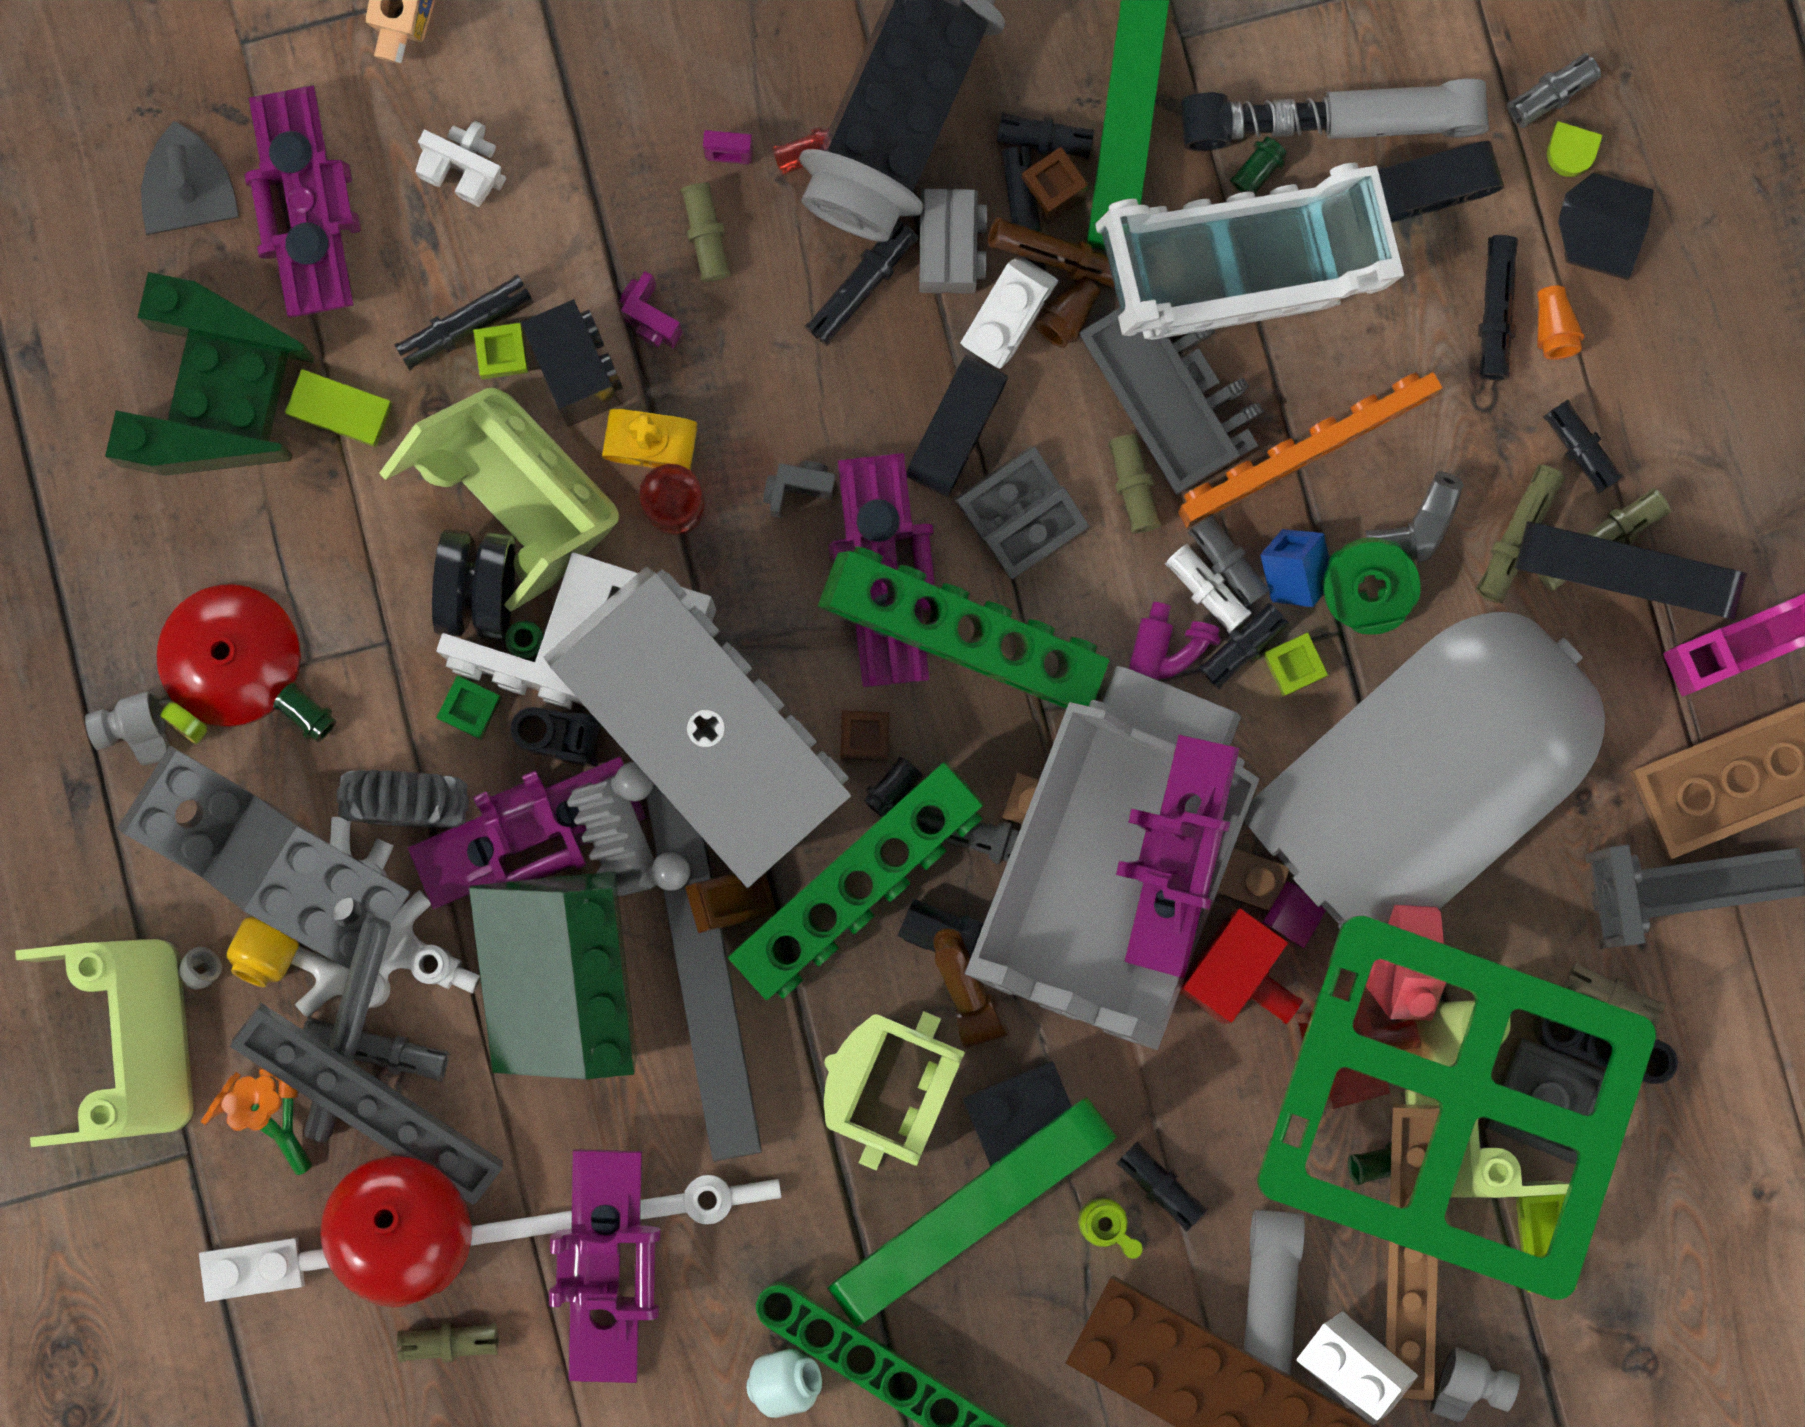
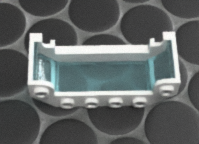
M1346 163L1330 170L1331 176L1315 188L1298 190L1296 184H1291L1270 191V195L1255 197L1254 192H1243L1230 196L1226 199L1227 202L1213 205L1210 199H1200L1185 204L1182 210L1170 212L1167 211L1166 206L1149 208L1147 205H1138L1137 199H1126L1111 204L1109 211L1095 225L1097 233H1102L1121 311L1118 320L1122 335L1133 336L1137 332H1143L1144 339L1154 340L1319 311L1340 305V299L1350 295L1365 292L1372 294L1388 288L1402 278L1404 272L1377 166L1359 168L1358 163Z

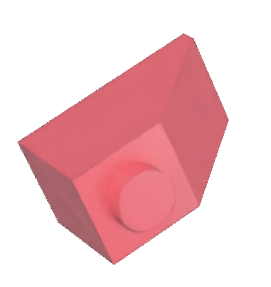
M1394 905L1388 922L1389 925L1444 944L1441 911L1437 907ZM1378 959L1373 964L1366 988L1389 1019L1432 1021L1446 983Z

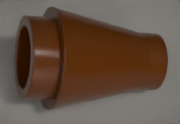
M1085 277L1075 280L1071 286L1040 310V319L1036 323V329L1041 336L1051 344L1061 348H1065L1069 342H1076L1095 300L1101 294L1099 288Z

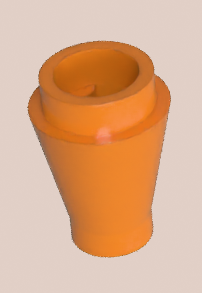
M1554 285L1539 290L1537 292L1539 302L1537 347L1543 350L1546 359L1551 360L1564 359L1578 354L1582 350L1581 341H1583L1585 336L1567 298L1565 287Z

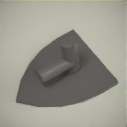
M173 121L157 141L145 167L141 186V201L146 235L239 218L236 196L229 173L215 151L197 134Z

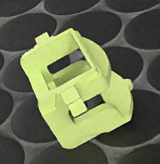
M923 1011L916 1030H913L883 1016L872 1015L848 1036L836 1054L826 1057L824 1063L829 1071L824 1093L826 1126L830 1130L866 1145L859 1160L860 1164L877 1170L885 1152L917 1166L965 1054L964 1051L933 1039L941 1018ZM887 1033L941 1055L938 1064L931 1061L928 1062L918 1088L926 1091L919 1109L909 1106L898 1133L907 1137L904 1145L850 1122Z

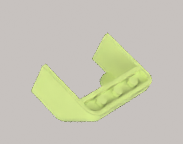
M486 388L415 423L379 473L387 480L415 466L427 482L436 486L451 487L462 481L524 546L517 553L513 562L522 583L504 604L510 612L555 585L565 575L572 552L586 556L609 534L619 520V513L614 503L509 394L496 388Z
M158 939L91 942L15 950L16 960L43 962L65 959L67 976L76 988L87 992H108L115 1077L114 1089L94 1091L81 1102L78 1110L79 1132L30 1137L31 1147L166 1133L183 1128L190 1121L193 1114V1095L183 980L178 974L181 963L178 950L171 943Z
M1475 1000L1439 1002L1432 1021L1401 1019L1402 1050L1445 1066L1453 1065L1457 1059ZM1510 1017L1501 1044L1505 1041L1510 1032ZM1405 1089L1406 1104L1439 1106L1435 1099ZM1477 1119L1451 1197L1500 1198L1566 1194L1569 1183L1557 1180L1522 1182L1520 1164L1511 1152L1502 1148H1480Z

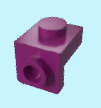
M644 271L639 281L633 278L624 289L619 301L620 304L624 305L621 309L622 315L626 322L637 327L634 333L643 341L659 348L662 342L674 348L683 333L680 322L647 304L657 284L654 275Z

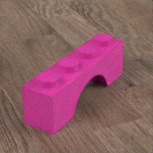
M1805 593L1663 653L1681 696L1689 695L1805 646Z

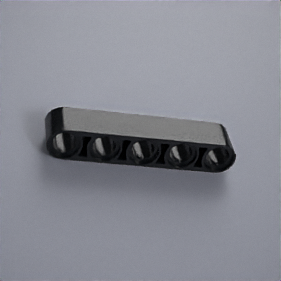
M1530 521L1526 522L1515 568L1730 619L1736 618L1747 577L1746 572Z

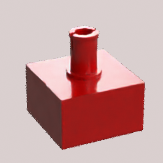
M1241 908L1228 914L1187 972L1179 992L1222 1024L1232 1023L1246 1002L1248 1003L1252 999L1286 1025L1304 1001L1268 976L1270 968L1288 942Z

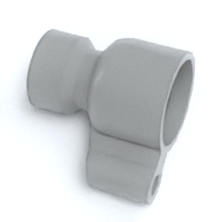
M152 691L120 699L112 712L102 709L88 713L85 716L87 734L96 750L114 746L118 739H124L133 750L139 763L146 766L160 762L170 746L165 734V721L159 717L162 709Z
M1454 1347L1443 1367L1439 1389L1434 1396V1400H1432L1430 1412L1460 1423L1475 1402L1480 1399H1486L1491 1407L1508 1412L1512 1408L1519 1391L1520 1375L1504 1369L1497 1372L1493 1371L1485 1357L1459 1347Z

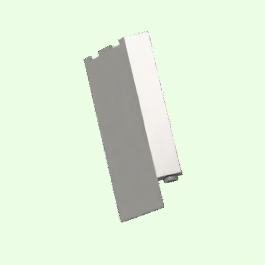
M1120 666L1115 668L1103 702L1091 700L1089 706L1069 702L965 974L1009 995L1014 994L1038 1003L1042 1008L1072 1020L1077 1019L1101 1028L1103 1032L1120 1039L1158 1050L1185 978L1124 962L1143 882L1116 875L1119 861L1130 862L1139 860L1145 830L1135 824L1128 823L1131 808L1160 815L1179 735L1230 746L1241 715ZM1239 757L1237 758L1223 816L1224 821L1231 822L1229 832L1223 831L1208 898L1212 899L1211 907L1260 779L1243 768L1245 761ZM1198 795L1192 796L1187 801L1185 806L1186 812L1197 813L1202 802ZM1201 908L1186 973L1210 909Z

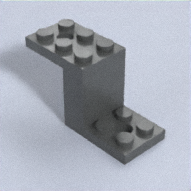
M171 745L117 827L126 836L202 877L244 912L349 970L363 922L369 916H374L387 920L391 924L410 893L405 887L327 843L286 812ZM194 800L197 805L194 817L188 822L177 823L175 813L178 806L184 801ZM352 898L353 909L350 915L343 920H334L333 911L336 904L342 899Z

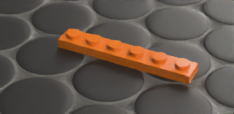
M1417 372L1412 373L1394 383L1392 388L1395 392L1383 399L1378 400L1376 394H1373L1350 407L1353 414L1337 422L1335 417L1331 416L1309 429L1311 437L1297 444L1290 438L1268 450L1267 453L1270 458L1262 463L1253 466L1251 460H1248L1226 473L1228 478L1226 482L1214 488L1207 482L1184 495L1186 503L1182 504L1178 511L1185 527L1189 528L1203 521L1211 514L1214 515L1435 398L1442 390L1436 375L1432 372L1420 378Z

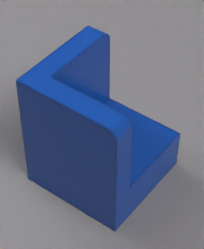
M1282 529L1260 554L1267 586L1270 589V598L1274 603L1314 607L1324 595L1323 577L1329 561L1324 533Z

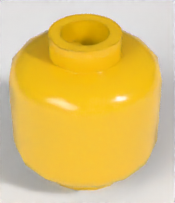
M247 917L242 921L227 950V959L233 965L231 972L243 981L258 987H266L267 983L279 982L284 978L299 948V942L255 917Z

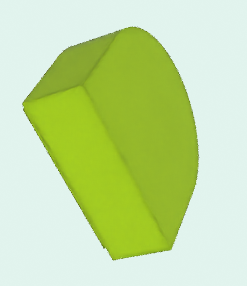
M1557 121L1547 148L1549 165L1556 173L1565 177L1582 175L1595 161L1602 135Z

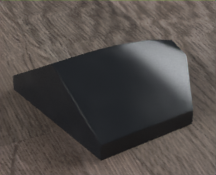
M1592 173L1568 191L1564 196L1558 218L1566 263L1628 280L1649 226L1654 190Z

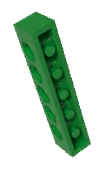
M856 546L854 552L837 553L817 607L1064 709H1067L1069 702L1089 706L1091 700L1096 699L1110 659L1096 654L1097 645L1073 636L1070 637L1069 642L1053 636L1055 632L1054 627L1038 620L1028 619L1027 624L1011 618L1013 612L1011 609L998 603L986 601L984 606L969 601L970 593L955 585L943 583L941 588L926 583L924 581L927 575L912 567L899 565L898 570L881 564L882 555L869 549ZM877 579L881 580L888 589L887 600L882 606L877 605L872 600L870 593L871 586ZM920 598L927 600L931 607V616L925 624L917 620L914 612L915 604ZM964 616L969 617L974 625L973 636L967 642L958 633V624ZM1007 634L1013 636L1017 644L1016 653L1011 659L1006 658L1001 650L1002 640ZM1049 652H1053L1059 661L1058 671L1052 677L1047 674L1044 668V660Z
M947 761L943 762L727 958L766 1001L775 993L784 999L804 981L798 974L803 967L811 960L819 967L840 948L833 940L848 928L855 935L875 917V914L869 909L882 896L891 902L911 884L905 876L915 866L920 864L927 870L947 852L941 844L954 831L962 838L983 819L977 811L985 803ZM932 805L942 810L945 816V824L941 831L930 833L920 826L918 817L923 807ZM898 838L906 843L909 849V856L905 863L894 865L885 859L883 846L888 839ZM863 871L871 877L873 889L870 895L858 897L850 892L847 880L851 872ZM826 903L834 908L837 914V921L833 928L822 929L815 925L812 920V910L816 904ZM792 936L799 942L801 954L797 960L786 961L778 955L776 944L779 937Z

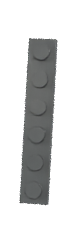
M261 1002L232 1039L230 1045L232 1049L397 1156L426 1161L441 1170L454 1183L463 1198L472 1205L476 1204L503 1169V1161Z

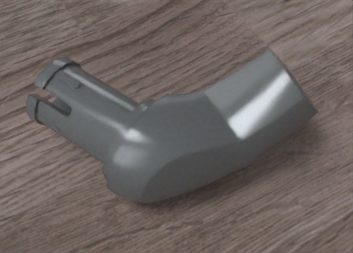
M1437 471L1413 518V522H1409L1408 527L1366 530V538L1376 537L1395 541L1417 563L1430 559L1442 543L1454 517L1464 486L1462 480L1450 473Z

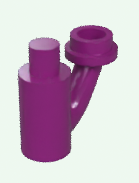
M1152 602L1149 618H1141L1128 669L1158 681L1173 677L1188 668L1210 644H1220L1221 638L1218 637L1220 628L1208 623L1192 621L1190 629H1187L1185 632V637L1191 639V641L1173 656L1166 657L1173 630V625L1167 623L1171 606L1161 602Z

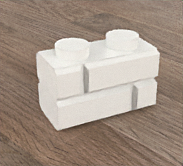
M1018 255L1006 265L960 344L988 363L1001 369L1015 354L1045 304L1044 301L1050 296L1058 280Z

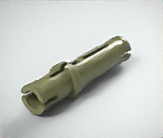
M1537 465L1531 482L1517 506L1506 532L1500 542L1494 543L1490 551L1493 556L1479 584L1475 588V592L1483 598L1494 603L1503 604L1510 585L1519 570L1515 568L1526 522L1542 524L1557 492L1566 478L1561 472L1546 465Z
M1652 488L1622 510L1616 508L1608 513V519L1590 532H1587L1586 535L1629 545L1638 539V533L1671 513V509L1664 496L1658 490ZM1537 574L1543 585L1550 592H1553L1557 587L1566 582V580Z

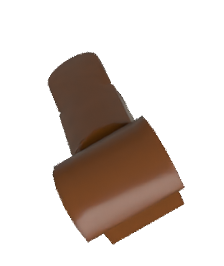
M950 928L938 931L933 939L936 950L934 955L935 964L944 978V982L957 1008V1026L963 1047L968 1048L1008 1036L1010 1034L1009 1029L1005 1023H1002L995 1007L998 1006L995 998L991 994L986 995L982 982L965 974L970 961V955L962 935L955 929Z

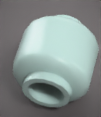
M786 1349L765 1354L753 1363L747 1380V1393L758 1410L767 1417L779 1418L802 1413L814 1405L821 1391V1372L817 1363L800 1349Z

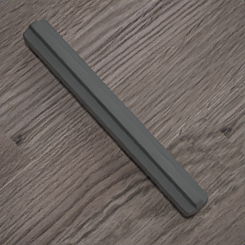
M369 916L362 924L328 1047L351 1062L354 1060L391 930V924L387 920L374 916ZM312 1101L304 1129L305 1136L318 1142H326L332 1136L337 1116Z

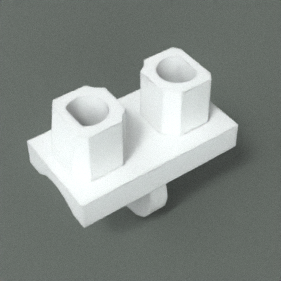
M474 121L467 131L453 125L448 133V138L460 143V146L424 129L418 141L423 152L420 155L415 171L421 180L441 187L450 167L464 173L455 190L456 195L477 207L482 204L492 187L500 191L506 180V177L500 174L501 166L476 154L478 152L491 158L496 149V145L483 140L486 130L485 125Z

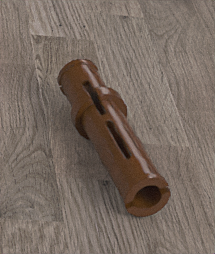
M1001 217L996 218L991 226L988 235L989 247L998 248L1032 261L1067 271L1068 277L1076 280L1085 277L1111 286L1114 289L1122 287L1115 257L1092 250V245L1080 241L1074 244L1006 221Z

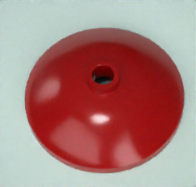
M225 584L212 586L186 598L173 610L166 620L157 645L158 673L162 685L171 700L199 721L221 727L247 725L271 714L275 710L273 703L276 697L286 686L291 683L295 684L301 663L299 636L287 612L268 595L242 585ZM222 643L228 644L230 648L229 655L223 660H217L214 654L216 647Z

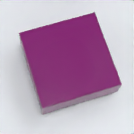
M704 130L703 150L707 161L748 165L752 163L754 147L751 134Z
M1287 881L1262 923L1293 944L1305 948L1326 910L1322 905L1318 907L1303 889Z

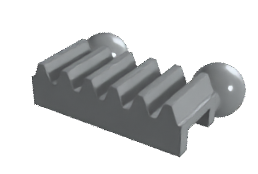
M635 762L623 765L616 775L595 784L589 782L571 791L572 795L567 801L569 807L579 808L580 812L574 821L576 825H586L587 830L582 836L583 842H593L594 848L589 855L590 860H600L602 864L597 873L616 871L619 897L648 890L656 885L668 891L678 890L687 883L690 877V865L687 859L679 853L665 852L654 861L630 802L646 798L652 791L654 783Z

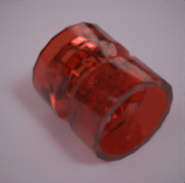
M665 464L655 467L645 476L640 486L639 498L647 519L655 529L666 535L679 536L689 533L699 525L705 514L706 502L699 480L691 470L677 464Z

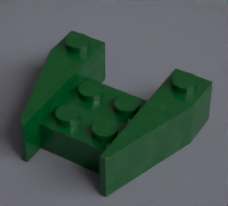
M148 272L137 318L152 331L186 337L168 420H162L116 410L105 457L119 467L162 476L291 461L292 453L280 443L269 441L288 358L313 363L315 356L305 344L199 283Z

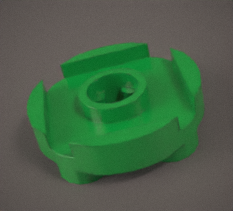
M1376 537L1352 541L1342 549L1335 551L1329 558L1328 567L1323 577V593L1331 614L1344 625L1351 627L1353 631L1366 635L1382 634L1399 627L1406 620L1405 617L1412 611L1413 606H1416L1421 592L1419 573L1412 558L1397 542ZM1374 575L1378 580L1384 579L1385 586L1378 588V596L1369 597L1365 590L1358 591V585L1365 582L1366 576Z

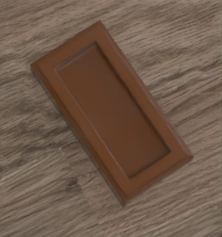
M765 873L748 888L735 874L685 886L698 933L768 917L777 913Z

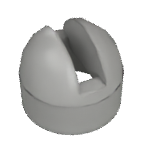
M195 947L181 960L178 974L187 987L195 990L204 989L220 976L222 964L219 957L212 950L205 947ZM203 966L206 972L198 974L195 970Z

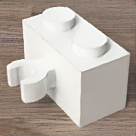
M1343 1311L1323 1324L1296 1360L1324 1384L1316 1391L1348 1409L1352 1408L1373 1425L1377 1424L1392 1411L1418 1377L1413 1370Z

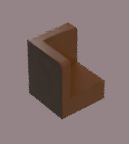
M1062 147L1022 173L1021 178L1043 208L1042 218L1046 224L1051 223L1086 199L1088 184Z

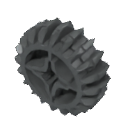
M389 770L349 771L341 775L340 788H337L336 802L339 803L338 815L344 820L356 823L427 828L459 827L465 823L466 811L469 809L468 784L460 778L439 774Z

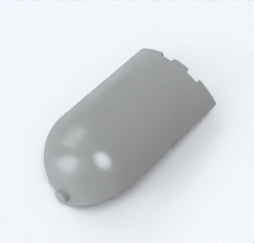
M1491 612L1467 618L1445 629L1426 643L1251 800L1244 822L1273 856L1277 855L1293 873L1295 882L1318 907L1322 905L1339 923V929L1347 919L1354 916H1367L1388 924L1394 905L1428 906L1440 909L1567 798L1585 778L1597 758L1604 736L1605 713L1600 694L1589 678L1576 665L1583 657L1564 637L1556 643L1536 622L1523 615L1510 612Z

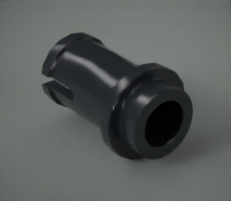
M900 756L894 766L874 788L869 786L866 789L869 794L863 801L874 812L883 817L924 776L915 766Z

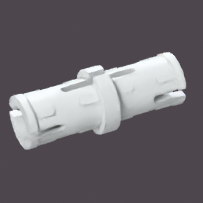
M1188 543L1175 552L1165 563L1194 594L1191 599L1197 605L1202 603L1226 628L1229 634L1252 614L1223 584L1225 578L1219 573L1214 574L1194 553Z

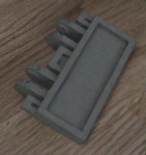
M1161 285L1146 293L1147 301L1156 300V304L1171 303ZM1191 298L1179 306L1198 302L1195 298ZM1125 305L1079 332V336L1170 486L1178 496L1259 447L1249 429H1246L1232 439L1229 438V435L1257 419L1264 413V410L1260 403L1251 404L1242 409L1239 414L1221 424L1213 410L1244 394L1249 385L1244 378H1240L1205 399L1203 393L1220 384L1212 368L1199 348L1180 358V355L1212 336L1215 330L1189 333L1174 343H1171L1168 337L1154 340L1144 339L1143 332H1137L1133 336L1122 335L1118 316L1125 310Z

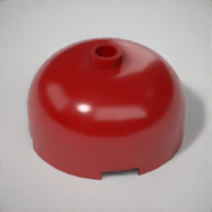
M385 1156L359 1165L336 1185L324 1207L320 1237L322 1250L328 1266L347 1289L363 1300L376 1305L407 1307L408 1304L422 1301L436 1292L439 1294L456 1278L469 1254L472 1240V1223L470 1222L468 1208L463 1196L450 1178L441 1170L426 1161L416 1158ZM377 1221H393V1223L388 1228L381 1229L378 1227Z

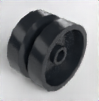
M444 529L437 547L432 584V623L434 632L437 635L445 633L461 637L469 627L472 617L473 627L479 638L505 640L510 626L512 611L510 612L504 604L515 590L516 570L513 562L516 556V548L512 535L487 533L479 544L477 552L475 541L469 531Z

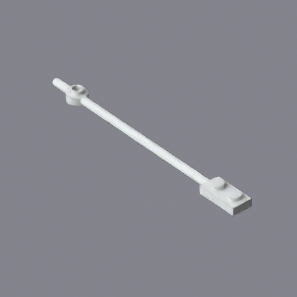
M703 1175L693 1180L683 1194L641 1200V1220L687 1213L698 1223L714 1224L725 1218L733 1205L782 1198L779 1179L729 1186L725 1180L718 1176ZM703 1191H711L716 1195L717 1203L714 1208L705 1209L699 1204V1195ZM572 1211L472 1226L471 1246L551 1234L557 1230L571 1229ZM299 1237L199 1253L205 1302L305 1286L304 1271L330 1268L322 1249L301 1252Z

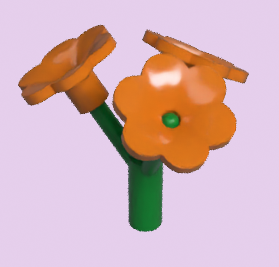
M262 1067L259 1068V1075L263 1076L256 1080L251 1076L240 1078L241 1074L235 1072L213 1100L201 1123L207 1125L214 1117L226 1113L227 1124L232 1130L241 1131L247 1127L253 1131L260 1130L275 1140L296 1175L306 1173L313 1164L293 1133V1098L298 1097V1091ZM271 1077L279 1081L278 1094L275 1092L276 1083ZM281 1098H283L282 1128L271 1117L272 1114L280 1109L282 1104Z

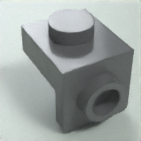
M800 461L799 467L779 463L777 476L768 475L763 503L771 504V517L781 518L786 492L833 500L836 475L828 473V466L817 462Z

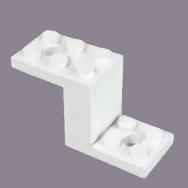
M572 552L535 662L445 633L441 635L436 652L447 660L446 667L453 669L452 672L480 681L482 673L493 676L492 682L497 683L498 687L525 695L527 688L539 691L538 696L543 698L544 702L567 710L571 709L573 702L583 705L549 667L543 657L638 573ZM682 587L687 593L681 600L683 605L688 610L696 606L713 622L716 607L712 597Z

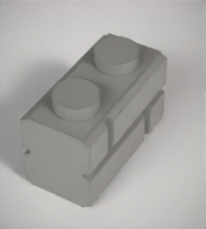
M921 190L923 210L920 214L919 292L976 293L977 279L986 280V251H977V233H986L987 205H978V191Z

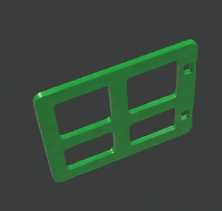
M1354 916L1347 919L1340 928L1321 992L1318 994L1280 1107L1281 1111L1272 1138L1269 1140L1257 1176L1260 1192L1268 1199L1544 1297L1554 1300H1562L1569 1297L1576 1288L1656 1040L1654 1025L1648 1018L1370 917ZM1376 960L1387 961L1465 989L1474 995L1475 1004L1457 1059L1453 1065L1445 1066L1364 1037L1354 1031L1353 1021L1371 967ZM1341 969L1356 974L1347 1001L1332 996ZM1520 1009L1604 1039L1611 1044L1612 1054L1592 1113L1585 1116L1498 1085L1492 1080L1491 1072L1512 1011ZM1340 1068H1349L1433 1098L1439 1103V1114L1408 1205L1403 1208L1311 1177L1306 1172V1162L1335 1075ZM1292 1115L1307 1119L1298 1148L1283 1143ZM1480 1117H1486L1570 1147L1577 1153V1162L1548 1251L1544 1256L1537 1257L1452 1227L1445 1221V1212L1474 1124Z

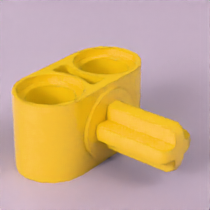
M610 409L602 458L622 464L688 472L691 470L698 423L675 416L625 409Z

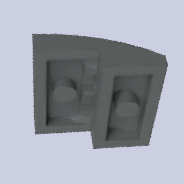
M1032 445L953 498L985 546L1011 580L1090 527L1065 487L1060 486L1036 447Z

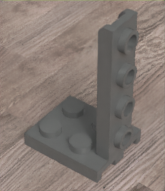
M1630 845L1609 847L1585 854L1586 864L1591 863L1595 891L1591 892L1594 911L1599 912L1603 939H1599L1600 949L1645 943L1644 933H1648L1650 930L1649 918L1805 896V879L1800 848L1641 870L1638 856L1636 854L1631 855Z

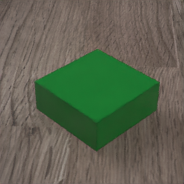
M457 675L436 718L482 740L502 697Z

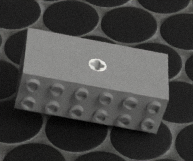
M646 566L543 658L555 674L748 888L852 796L842 785L849 778L832 758L828 757L823 751L815 755L810 748L817 741L791 714L784 719L778 713L785 705L760 679H757L754 683L749 680L746 674L752 670V667L734 647H731L728 642L720 647L713 639L720 631L711 620L696 606L688 610L683 605L681 600L687 593L674 578L663 569L656 574ZM699 715L707 723L702 730L696 727V724L693 722Z

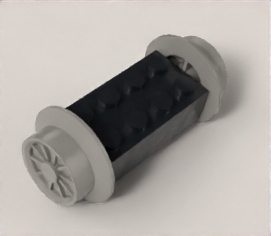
M995 0L886 1L820 150L807 149L802 151L799 157L803 167L812 176L801 200L802 204L810 212L848 233L879 242L889 240L899 216H918L922 213L923 204L913 192L983 35H997L1005 27L1004 17L994 6Z

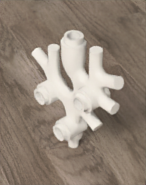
M331 817L330 844L352 857L350 851L351 821L344 820L342 817ZM376 838L367 858L358 861L388 877L383 868L394 846ZM418 890L401 906L391 922L390 934L368 1008H376L386 1002L390 994L388 975L393 970L399 968L410 969L414 977L422 983L438 984L447 989L451 985H455L473 994L479 984L480 976L462 968L461 960L453 957L443 947L426 945L414 934L413 922L431 906L428 897L421 890ZM352 898L342 899L336 904L333 911L334 920H343L350 915L353 909ZM299 946L291 964L312 973L316 979L315 986L295 1004L308 1018L332 997L343 995L349 969ZM433 955L438 961V967L433 973L429 974L424 969V961L427 957Z

